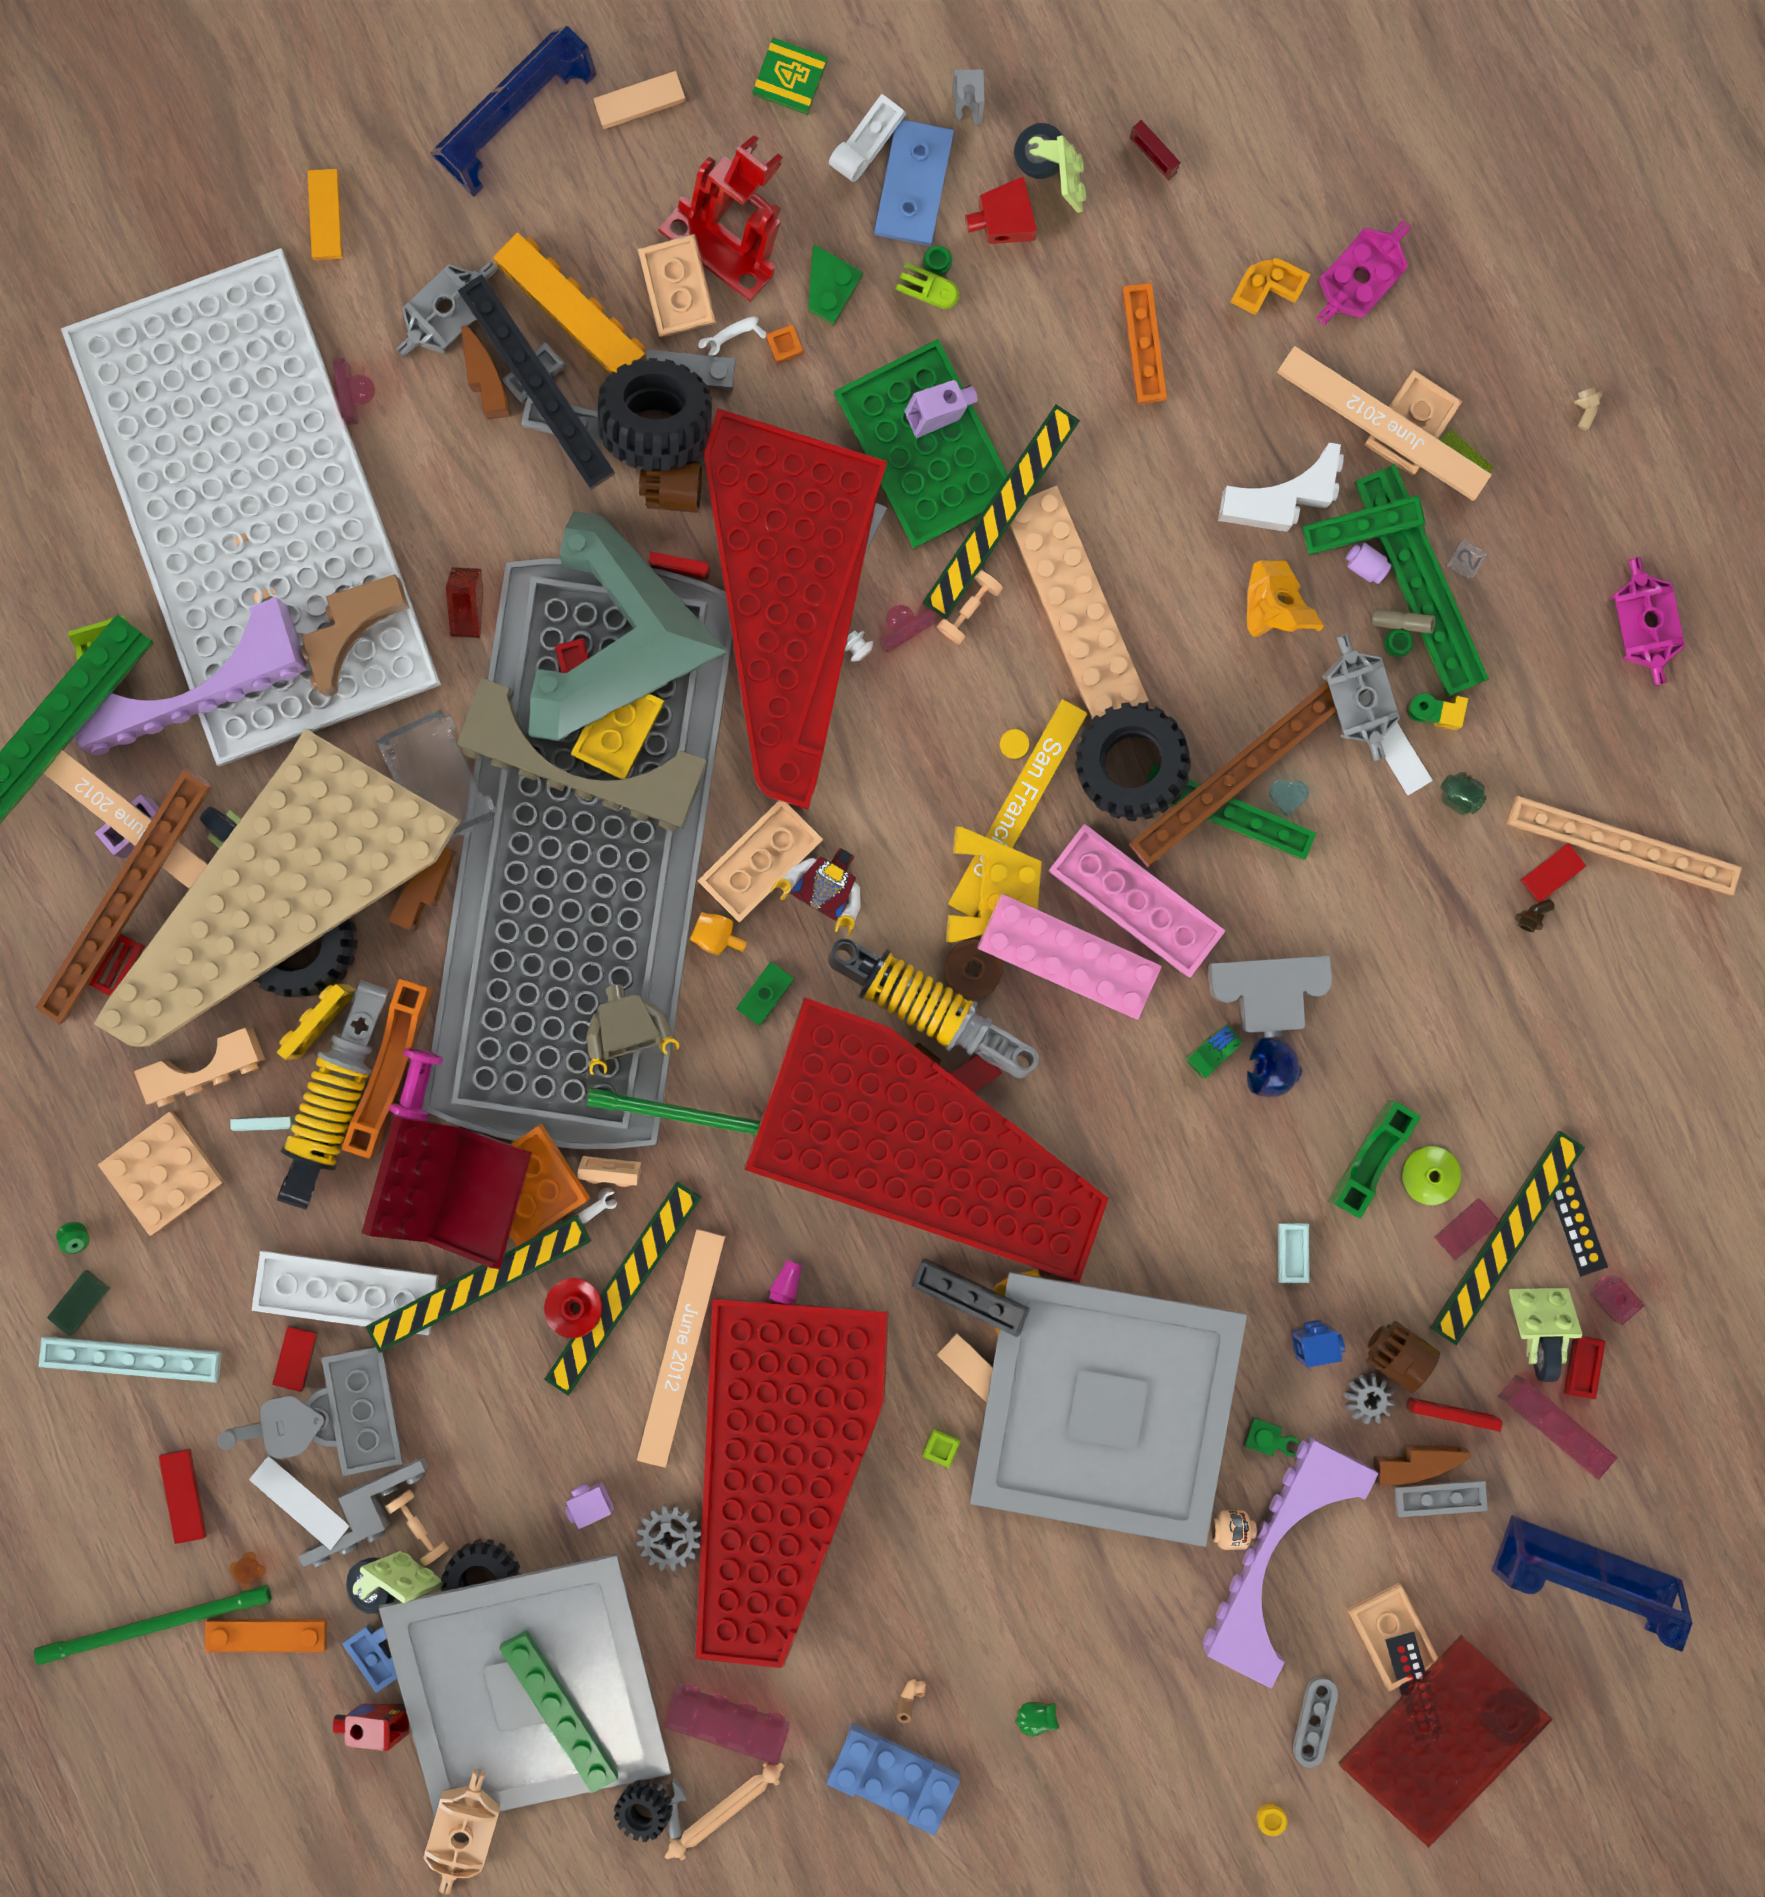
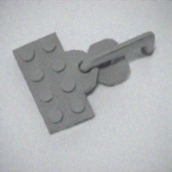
M374 1346L323 1356L322 1363L327 1387L317 1390L306 1401V1404L292 1395L266 1401L260 1409L259 1423L226 1429L218 1436V1446L223 1450H229L237 1441L263 1436L267 1453L273 1458L283 1459L301 1455L313 1440L315 1443L325 1447H337L342 1476L403 1464L384 1351L379 1353Z

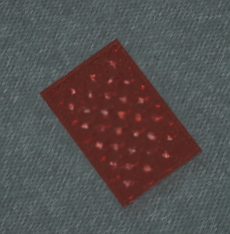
M1461 1634L1339 1761V1765L1429 1848L1553 1719Z

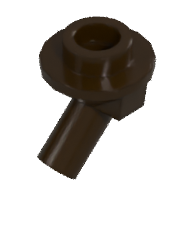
M1548 899L1532 905L1528 910L1517 913L1515 919L1519 922L1518 926L1528 932L1542 930L1544 926L1542 923L1543 914L1554 910V902Z

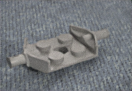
M488 261L478 272L475 270L471 272L448 264L402 307L408 333H406L408 338L395 349L403 358L419 345L442 354L447 353L445 348L462 333L461 326L467 325L469 327L476 320V317L458 290L481 274L488 280L498 271L492 262ZM445 299L452 301V309L449 312L440 313L437 311L440 301Z
M1349 633L1336 637L1341 650V657L1335 661L1322 677L1328 681L1343 734L1340 735L1341 738L1366 741L1370 746L1373 761L1380 760L1386 757L1381 741L1384 740L1383 737L1399 721L1398 710L1382 657L1358 653L1357 650L1352 648ZM1364 689H1367L1371 694V701L1366 706H1362L1358 701V696Z

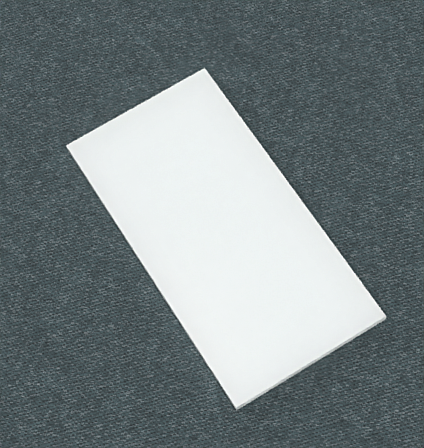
M282 248L61 328L190 690L211 678L230 658L248 624L251 615L249 607L264 602L261 590L267 589L269 595L272 596L269 599L277 597L288 606L299 644L302 646L304 645L302 635L335 625V623L331 624L325 607L329 606L326 596L393 574L402 582L410 608L378 621L357 639L343 662L337 694L326 697L319 690H314L309 674L313 673L310 662L306 663L307 670L298 673L299 675L294 679L280 680L271 684V687L266 690L245 694L244 698L239 701L225 702L218 705L211 712L198 713L217 766L226 765L299 738L304 729L315 732L441 685ZM245 533L249 541L244 543L240 534ZM236 536H238L240 540V544L238 546L236 545L234 538ZM271 588L274 589L276 595L271 592ZM258 592L259 601L255 603L253 595Z

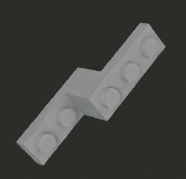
M426 1455L344 1492L338 1500L351 1529L345 1531L331 1550L322 1543L304 1550L298 1556L302 1567L313 1564L314 1568L331 1560L329 1555L340 1551L341 1555L356 1549L358 1547L357 1542L367 1538L368 1542H372L384 1536V1530L391 1522L378 1493L383 1497L398 1489L396 1485L405 1480L409 1485L424 1478L423 1472L430 1467Z

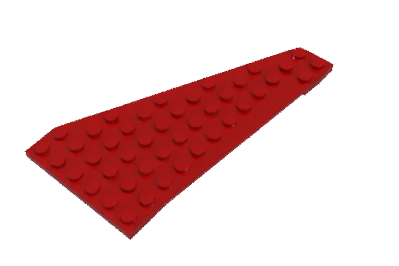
M718 408L708 437V444L703 454L754 777L758 787L766 796L809 810L818 781L877 496L886 470L887 461Z

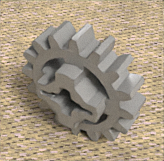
M664 1504L660 1513L656 1508L651 1510L652 1519L644 1516L642 1522L646 1527L638 1528L637 1533L643 1537L638 1539L636 1543L637 1546L645 1547L640 1554L641 1557L647 1555L651 1557L648 1565L652 1566L655 1562L660 1563V1571H663L665 1565H670L671 1571H675L677 1563H680L684 1568L687 1566L686 1557L695 1559L696 1552L692 1548L698 1549L701 1546V1542L695 1539L701 1536V1529H694L698 1523L697 1518L688 1519L690 1510L687 1509L682 1514L679 1512V1505L676 1504L673 1511H669L667 1504ZM674 1519L681 1522L685 1527L677 1525ZM661 1520L659 1531L650 1534L654 1524ZM666 1532H670L671 1537H675L673 1543H669L668 1539L664 1538ZM689 1541L687 1548L678 1554L679 1545ZM654 1548L661 1550L665 1553V1556L659 1554Z

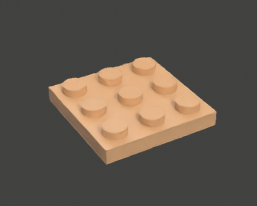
M173 1111L168 1112L98 1164L149 1236L155 1235L225 1183Z

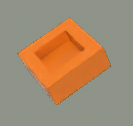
M793 324L766 334V339L776 364L804 354Z

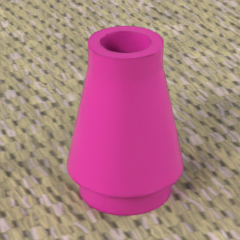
M786 1260L784 1267L768 1290L771 1292L769 1299L783 1304H792L793 1300L796 1301L800 1273L803 1266Z

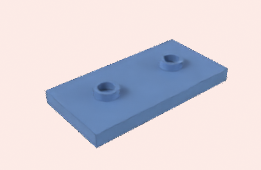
M906 120L900 122L894 130L874 236L932 246L954 130Z

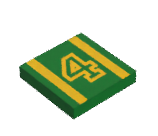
M772 37L752 91L753 96L808 115L828 61L827 57Z

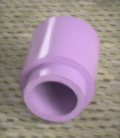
M1365 542L1360 546L1355 544L1345 558L1349 561L1347 567L1369 583L1373 581L1379 584L1392 566L1387 562V558Z

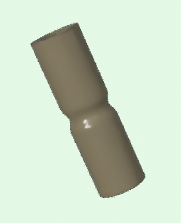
M1375 609L1372 625L1392 629L1403 628L1407 631L1432 634L1435 627V616Z

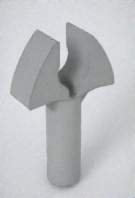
M673 1778L674 1795L669 1804L673 1805V1811L671 1812L672 1816L668 1822L670 1837L677 1839L682 1835L677 1805L680 1801H686L687 1794L682 1785ZM663 1780L657 1788L658 1791L664 1788Z

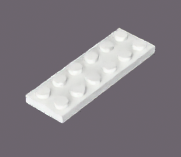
M263 1250L260 1251L251 1311L367 1326L437 1289L439 1275ZM432 1326L416 1334L429 1335L431 1334Z

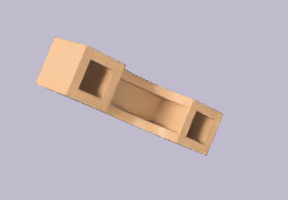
M245 1027L217 1038L216 1054L211 1063L201 1071L195 1073L186 1072L177 1067L171 1060H161L136 1070L134 1073L146 1104L157 1103L158 1107H163L175 1102L174 1096L185 1092L187 1097L203 1091L202 1085L213 1082L214 1086L231 1080L230 1074L240 1071L242 1075L259 1069L257 1064L266 1059L254 1028Z

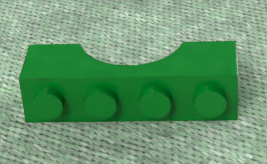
M1387 1100L1328 1202L1348 1214L1361 1219L1376 1194L1377 1183L1383 1170L1394 1153L1407 1142L1421 1116L1397 1101Z

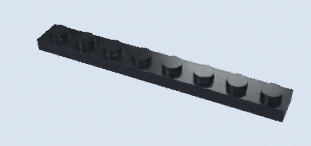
M483 274L460 288L458 292L590 489H594L616 473Z

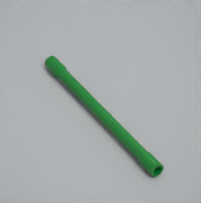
M593 1088L589 1090L586 1105L756 1135L760 1124L759 1120L618 1095L615 1092Z
M268 1585L242 1591L237 1595L79 1638L36 1647L34 1649V1659L37 1665H43L77 1653L239 1609H249L267 1604L272 1600L271 1591Z

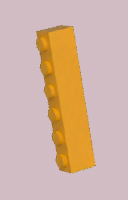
M517 232L493 256L497 267L608 373L611 374L613 371L617 373L618 367L625 363L631 365L633 360L641 359L642 361H647L644 353L646 348L635 337L630 340L623 333L625 328L617 319L611 317L609 320L602 313L604 308L592 296L587 299L581 293L583 288L574 278L570 276L566 279L560 273L561 267L553 258L549 256L545 259L538 252L540 247L532 238L527 236L524 239Z

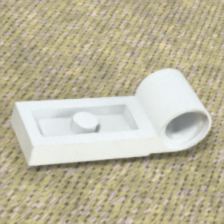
M881 94L846 143L842 142L834 150L829 159V165L850 181L855 182L858 180L906 115L905 111Z

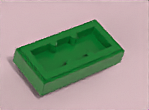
M770 961L739 1003L736 1010L760 1026L794 978Z

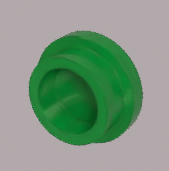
M933 246L925 252L923 256L925 270L941 276L946 274L951 268L952 256L945 247Z
M1403 628L1392 629L1386 634L1383 641L1385 651L1395 658H1401L1409 654L1414 644L1410 632Z

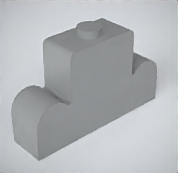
M1330 956L1207 964L1211 996L1216 1001L1222 1003H1230L1239 998L1242 1031L1249 1033L1265 1032V1037L1283 1036L1282 1030L1303 1029L1305 1027L1303 994L1309 997L1323 996L1330 990L1332 984Z

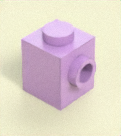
M603 1481L590 1487L585 1483L574 1488L571 1491L572 1495L566 1501L568 1506L565 1507L569 1521L571 1523L575 1522L578 1529L611 1515L614 1510L613 1503Z

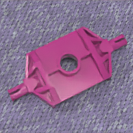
M1401 221L1394 231L1389 234L1363 228L1331 267L1321 275L1319 283L1327 304L1321 313L1316 316L1318 322L1327 314L1321 322L1325 326L1334 314L1337 315L1338 313L1363 319L1404 273L1408 264L1401 249L1400 240L1411 230L1410 226L1407 225L1401 231L1406 222ZM1356 270H1364L1368 274V282H1357L1354 278V272Z
M1641 557L1628 560L1632 574L1631 581L1610 597L1611 600L1615 599L1626 652L1623 660L1649 667L1652 672L1654 686L1667 683L1663 666L1685 647L1673 585L1671 582L1648 576V573L1644 574ZM1647 612H1652L1657 616L1658 623L1656 627L1652 628L1645 624L1644 616Z

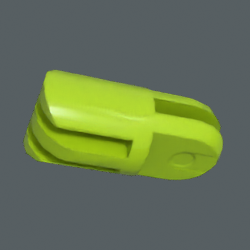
M905 262V269L928 279L923 281L901 272L899 279L922 289L923 292H917L901 284H896L894 290L941 309H950L957 304L960 293L956 284L937 274Z

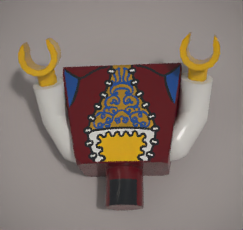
M839 848L831 862L821 856L818 859L809 858L792 867L782 878L775 881L770 890L773 892L775 888H781L784 892L780 898L781 900H784L790 893V895L836 921L835 932L838 931L840 926H845L849 930L847 936H851L855 920L861 908L860 887L855 882L856 877L847 872L855 856Z

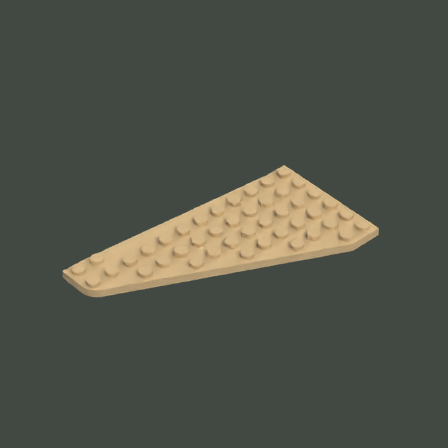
M304 729L280 768L109 997L94 1025L130 1046L147 1047L158 1043L434 864L460 820L308 729Z

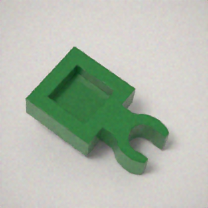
M1252 1417L1243 1445L1246 1448L1270 1456H1274L1277 1448L1285 1455L1295 1457L1296 1454L1288 1451L1286 1445L1290 1441L1298 1444L1300 1441L1292 1435L1280 1436L1281 1426Z

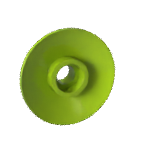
M1425 1146L1412 1152L1406 1159L1402 1168V1182L1406 1192L1417 1202L1426 1205H1438L1451 1199L1457 1192L1461 1183V1169L1458 1161L1449 1151L1436 1146ZM1432 1171H1437L1439 1174V1178L1435 1182H1432L1429 1178Z

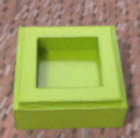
M933 1428L922 1457L950 1468L961 1439Z

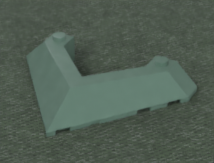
M573 511L565 527L560 559L563 568L593 573L608 592L609 597L629 621L633 630L568 673L536 669L530 700L528 735L560 741L568 737L569 733L583 726L591 725L606 717V714L621 706L625 707L667 685V682L675 678L679 679L700 668L701 664L727 653V650L602 515Z

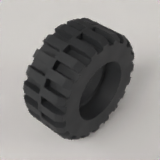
M649 358V361L633 360L631 365L625 363L618 367L617 373L613 371L601 385L598 396V432L605 448L610 453L613 452V456L619 461L625 460L627 465L633 468H637V466L643 467L644 471H652V469L669 471L670 467L675 466L679 468L684 466L687 460L693 461L699 456V452L701 453L706 448L711 431L712 397L710 396L708 386L702 382V378L695 372L691 373L687 366L683 364L678 366L674 361L665 359V361H657V358ZM646 410H661L674 416L665 419H648L637 415V413Z
M1130 702L1121 703L1122 708L1114 710L1113 706L1105 709V715L1102 717L1096 715L1091 720V727L1089 729L1084 728L1080 735L1082 741L1077 744L1075 751L1077 755L1075 767L1078 779L1086 795L1102 812L1106 811L1110 816L1117 819L1126 817L1128 821H1136L1137 817H1144L1146 820L1153 818V814L1161 811V813L1169 809L1168 805L1172 801L1177 802L1181 797L1180 792L1183 788H1186L1189 781L1188 774L1191 771L1190 752L1183 731L1179 729L1177 722L1171 716L1167 717L1163 710L1157 707L1151 709L1148 707V704L1140 702L1138 706H1131ZM1144 737L1151 740L1160 751L1161 767L1159 772L1150 782L1139 787L1127 788L1117 785L1111 780L1106 771L1105 761L1108 752L1117 742L1125 738Z
M347 919L322 936L320 953L309 966L301 969H292L279 963L253 980V982L260 983V988L267 992H274L276 995L284 997H312L319 995L329 985L334 986L337 980H343L347 975L345 971L347 966L353 965L355 957L352 956L353 948L357 949L358 940H355L353 932L357 931L355 923Z

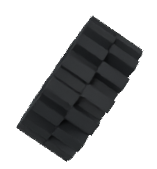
M637 1780L633 1785L630 1783L616 1802L614 1819L615 1821L620 1820L617 1826L620 1830L625 1827L626 1831L624 1834L627 1837L632 1833L634 1834L633 1840L638 1841L641 1836L642 1842H647L649 1838L654 1840L663 1832L672 1816L673 1805H669L671 1802L670 1796L664 1798L666 1794L664 1788L660 1791L657 1790L659 1784L654 1782L652 1786H649V1780H644L642 1784L640 1780ZM634 1804H641L647 1807L653 1817H644L639 1814Z

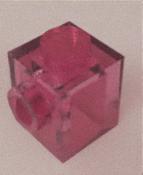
M1613 1275L1599 1280L1595 1285L1596 1290L1590 1294L1614 1322L1621 1325L1626 1323L1645 1306L1622 1278Z

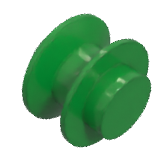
M66 1223L56 1232L59 1249L65 1254L80 1253L89 1245L90 1240L87 1235V1229L82 1223Z

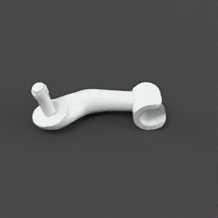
M752 316L731 324L713 338L701 339L699 341V348H704L709 342L711 350L708 356H712L719 352L721 344L743 332L753 329L761 338L766 337V332L757 325L759 318Z
M609 1187L601 1189L598 1194L599 1201L564 1221L579 1215L584 1224L605 1208H615L617 1205L616 1200L605 1201L607 1196L615 1193L614 1190Z

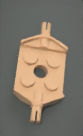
M479 1769L473 1770L468 1786L445 1790L441 1794L423 1859L432 1870L442 1874V1881L439 1887V1892L442 1894L444 1893L446 1883L448 1884L445 1894H450L456 1878H471L483 1870L500 1811V1804L481 1789L486 1774L483 1770L480 1771L478 1780L476 1779ZM463 1832L469 1839L466 1842H457L454 1840L453 1835Z

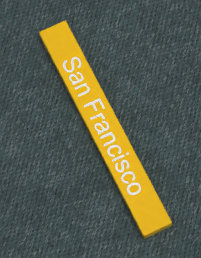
M1063 699L1061 700L985 837L1013 848L1088 714L1087 712ZM983 855L974 856L947 904L967 916L974 917L979 909Z

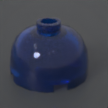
M1261 1038L1255 1044L1249 1059L1255 1060L1253 1073L1247 1071V1083L1250 1092L1263 1097L1273 1098L1288 1093L1302 1075V1067L1294 1048L1288 1043L1274 1038Z

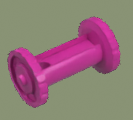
M405 1048L403 1055L411 1059L400 1103L390 1104L389 1111L407 1118L427 1120L429 1113L421 1109L430 1072L432 1065L442 1064L444 1058L429 1053L426 1050Z

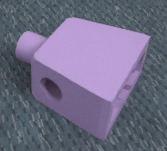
M955 380L914 393L904 412L915 437L919 438L958 421L965 412L967 405L977 402V394L972 385L960 389Z

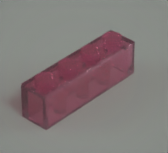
M1516 1374L1497 1396L1585 1472L1597 1480H1600L1618 1458L1521 1376Z
M677 1684L663 1727L778 1765L790 1722L786 1721L785 1717L775 1712L765 1714L757 1711V1708L751 1704L740 1703L738 1705L729 1702V1699L724 1695L718 1693L708 1695L700 1692V1688L694 1685L684 1684L681 1686Z

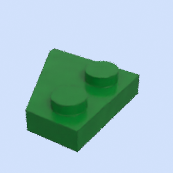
M815 244L812 248L809 312L834 326L861 281L863 272Z

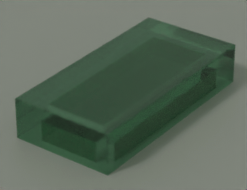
M83 1271L48 1315L47 1319L68 1336L74 1335L110 1290V1287L90 1271Z

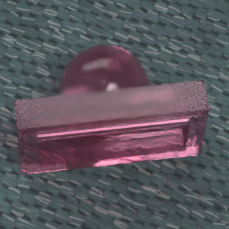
M344 358L334 359L333 367L341 417L349 425L358 424L356 404L370 402L375 393V386L373 381L364 375L352 377L351 367Z
M893 606L886 615L887 626L893 632L880 639V645L885 653H889L935 624L936 616L930 608L915 618L913 611L908 606Z

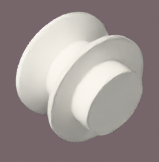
M855 630L848 635L845 651L850 650L853 654L851 662L862 660L872 650L874 642H865L863 640L864 631L858 634Z

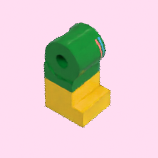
M1421 693L1408 702L1407 713L1416 722L1457 731L1463 726L1469 698L1456 696L1449 703L1435 700L1430 694Z

